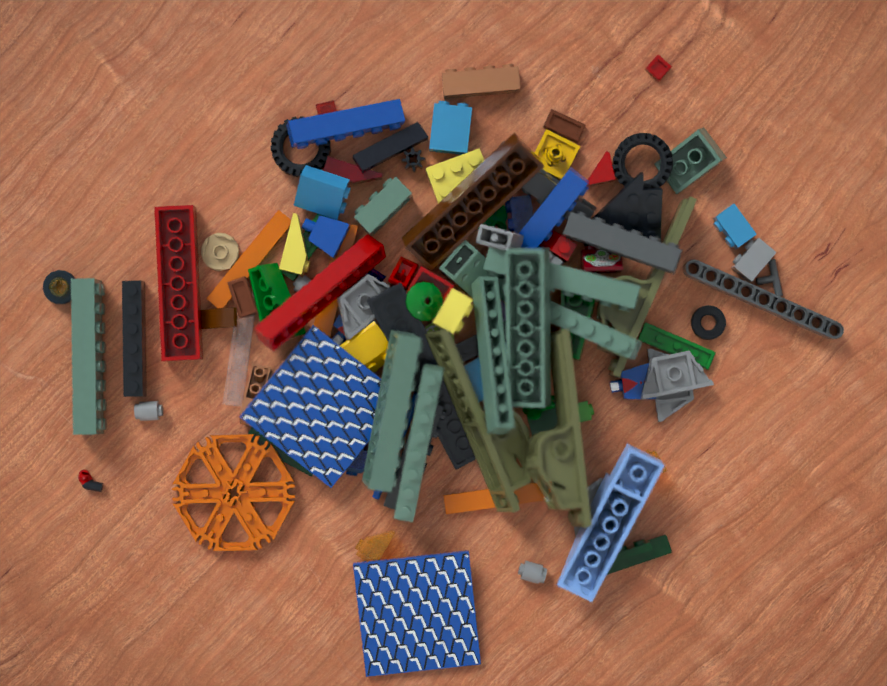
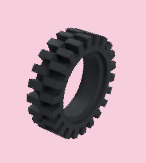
M285 120V123L280 124L278 129L274 131V136L271 138L272 157L279 168L288 175L298 177L301 175L305 165L319 170L324 167L327 157L331 152L330 140L326 144L318 145L317 155L306 164H295L286 158L283 145L288 136L286 125L290 120Z
M638 133L627 137L616 148L615 155L613 156V169L618 181L625 187L633 179L625 167V159L628 152L635 146L648 145L658 152L661 166L654 178L643 182V188H660L668 180L672 172L673 156L669 146L664 140L650 133Z

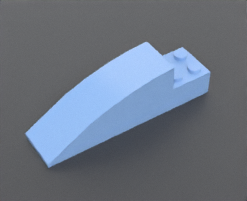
M628 443L626 444L612 473L605 474L590 505L592 526L580 527L557 586L590 602L593 601L665 466L662 460Z

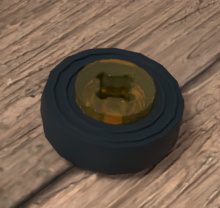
M64 270L51 272L43 282L44 295L55 304L63 305L71 301V279L76 278Z

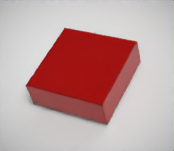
M658 54L645 70L659 82L672 66Z

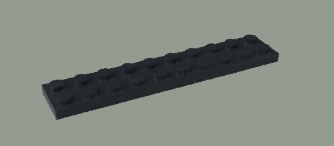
M399 282L366 301L388 342L391 330L414 333L421 338L423 347L421 353H418L417 358L419 368L414 373L413 378L415 380L414 392L419 393L425 363L438 365L425 336L427 331L421 320L414 318L409 313L406 306L407 293L402 283ZM442 378L438 401L445 403L444 409L447 412L444 420H439L437 427H440L438 437L455 470L476 460Z

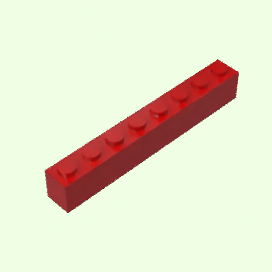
M369 234L359 239L356 244L346 250L334 262L330 263L327 268L317 274L315 278L304 285L292 297L288 298L285 303L275 309L267 318L259 322L254 327L258 340L273 352L386 258L384 245Z

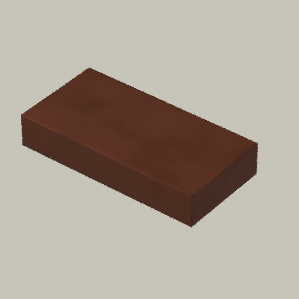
M551 109L543 127L578 143L586 125Z
M246 276L227 282L235 307H237L239 319L258 313Z

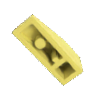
M293 213L279 269L284 272L304 276V273L309 270L310 261H308L300 218L298 214Z

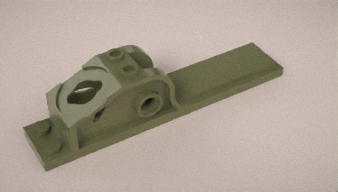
M690 196L680 202L663 240L664 244L668 245L671 242L678 245L697 199ZM652 267L647 280H639L632 276L617 277L616 280L641 286L636 309H631L630 312L620 310L619 305L612 304L611 307L601 305L600 300L596 299V302H598L597 319H599V322L606 326L611 322V328L637 339L665 275V271ZM597 344V349L616 357V359L611 360L608 370H610L609 375L615 378L620 377L628 358Z
M442 329L425 334L437 365L445 367L443 380L497 512L514 513L520 510L519 499L513 491L531 483V476L524 462L526 446L530 439L528 427L524 424L520 415L513 411L515 428L506 434H487L485 412L482 411L451 332L447 331V329ZM517 458L519 459L522 468L516 462Z
M565 329L550 333L551 371L557 424L551 430L538 432L529 439L524 462L534 483H537L543 493V499L549 509H570L568 518L572 526L590 527L592 522L570 331Z

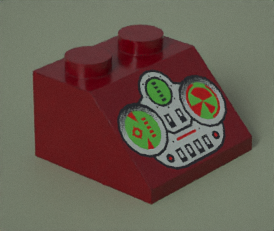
M585 246V250L580 251L581 271L593 274L620 273L623 271L622 257L596 249L592 246Z

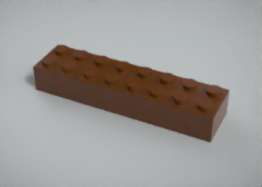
M513 133L402 237L405 247L432 271L544 167V164Z

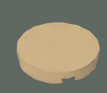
M226 233L211 235L205 239L201 247L203 261L215 271L228 270L239 259L240 250L238 243Z

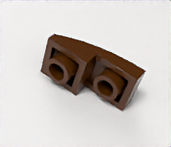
M237 307L201 310L202 329L237 327Z

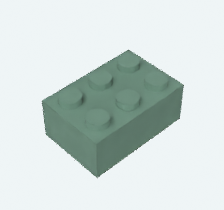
M397 177L393 180L389 178L382 185L383 189L379 193L376 191L369 197V203L366 206L362 204L354 212L356 222L370 236L379 231L413 198L412 193Z

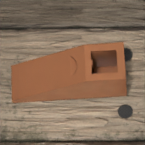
M252 364L240 415L269 380L271 367ZM240 418V424L250 426Z

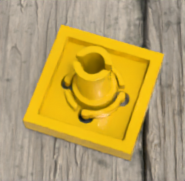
M546 129L534 153L544 164L542 169L561 180L569 170L580 146Z

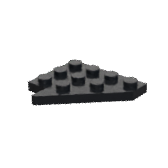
M640 172L592 219L594 220L595 217L601 218L606 221L605 224L611 226L618 224L623 226L626 231L636 230L643 233V237L650 238V236L661 239L662 188H643L644 174Z

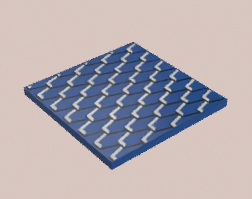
M312 325L239 417L332 488L370 440L381 378Z
M469 550L353 563L366 677L481 664Z

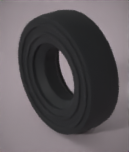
M706 305L694 312L691 318V327L699 338L712 340L723 333L726 327V319L719 308ZM706 315L714 317L716 325L712 330H706L701 325V320Z

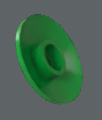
M420 282L413 285L406 296V306L409 313L421 321L434 319L443 305L441 292L435 285L428 282ZM426 297L429 299V304L425 303Z

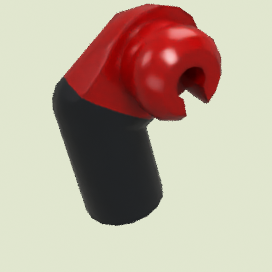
M81 470L79 472L78 479L84 489L102 492L103 483L93 481L88 470Z

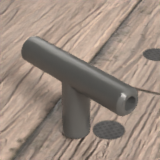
M771 259L768 262L771 275L757 278L756 283L757 285L773 283L775 294L781 297L783 292L776 260Z

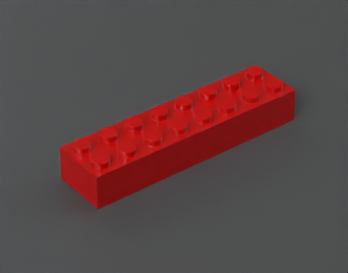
M194 205L154 207L161 361L203 360L196 207Z

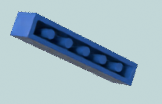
M396 99L290 120L286 127L291 147L304 149L309 146L308 144L316 143V145H323L328 140L334 139L335 142L345 140L348 136L358 138L364 136V133L378 134L383 132V129L388 128L391 131L397 130L404 124L405 117L401 101Z
M570 167L518 233L524 235L521 248H541L539 246L543 240L547 242L552 236V228L555 225L559 227L565 219L563 217L564 213L567 210L571 212L577 204L575 199L579 195L583 197L589 189L587 187L589 181L572 167Z

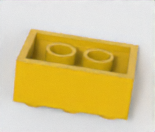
M374 321L351 339L341 344L340 347L375 373L385 363L388 341Z

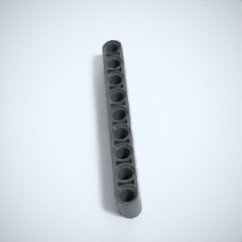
M690 260L683 266V273L688 278L822 337L837 339L844 333L841 323L701 261ZM690 264L696 265V274L689 272L688 266ZM708 271L715 275L713 282L706 279ZM725 279H729L732 282L731 289L724 287ZM743 287L749 289L750 294L748 297H744L741 294ZM761 294L765 295L767 298V303L765 305H762L759 302V296ZM779 302L783 303L785 307L782 313L776 308ZM796 310L802 313L801 320L795 319L794 312ZM813 318H817L819 320L820 324L818 328L812 326ZM832 325L837 328V334L835 336L831 335L829 332V329Z

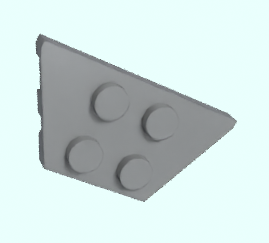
M367 274L337 298L347 340L351 339L375 319L366 300L390 288L387 283L380 282L375 277Z
M647 349L649 362L650 358L669 355L654 349ZM693 389L656 397L655 406L658 422L664 421L671 414L694 400Z
M690 351L650 358L641 400L712 386L714 383L707 377L703 371L704 369L695 361V357Z

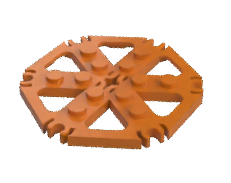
M255 434L209 435L213 443L209 437H206L207 445L205 447L200 442L196 443L200 451L193 445L173 484L180 485V487L172 488L173 491H179L180 495L179 497H173L172 500L181 501L178 504L173 503L174 507L196 542L200 535L202 536L199 540L200 545H202L204 540L209 541L210 544L207 548L209 550L214 546V543H216L213 551L258 550L255 542L259 548H262L261 539H266L268 543L272 542L268 534L272 536L273 540L275 539L295 500H287V498L292 499L296 497L295 494L291 495L288 493V489L294 488L296 485L287 484V482H295L273 444H270V447L266 449L269 444L268 441H265L264 445L258 443L259 435L255 437L254 442H252ZM242 442L246 445V450L234 472L220 451L222 443ZM270 457L280 471L281 479L277 482H251L263 459ZM196 459H202L216 483L191 484L187 481V475ZM238 485L237 493L239 495L231 498L229 489H234ZM279 501L282 504V509L272 526H267L263 522L252 502ZM190 503H217L204 527H198L189 514L187 507ZM234 513L249 536L245 542H225L222 538Z

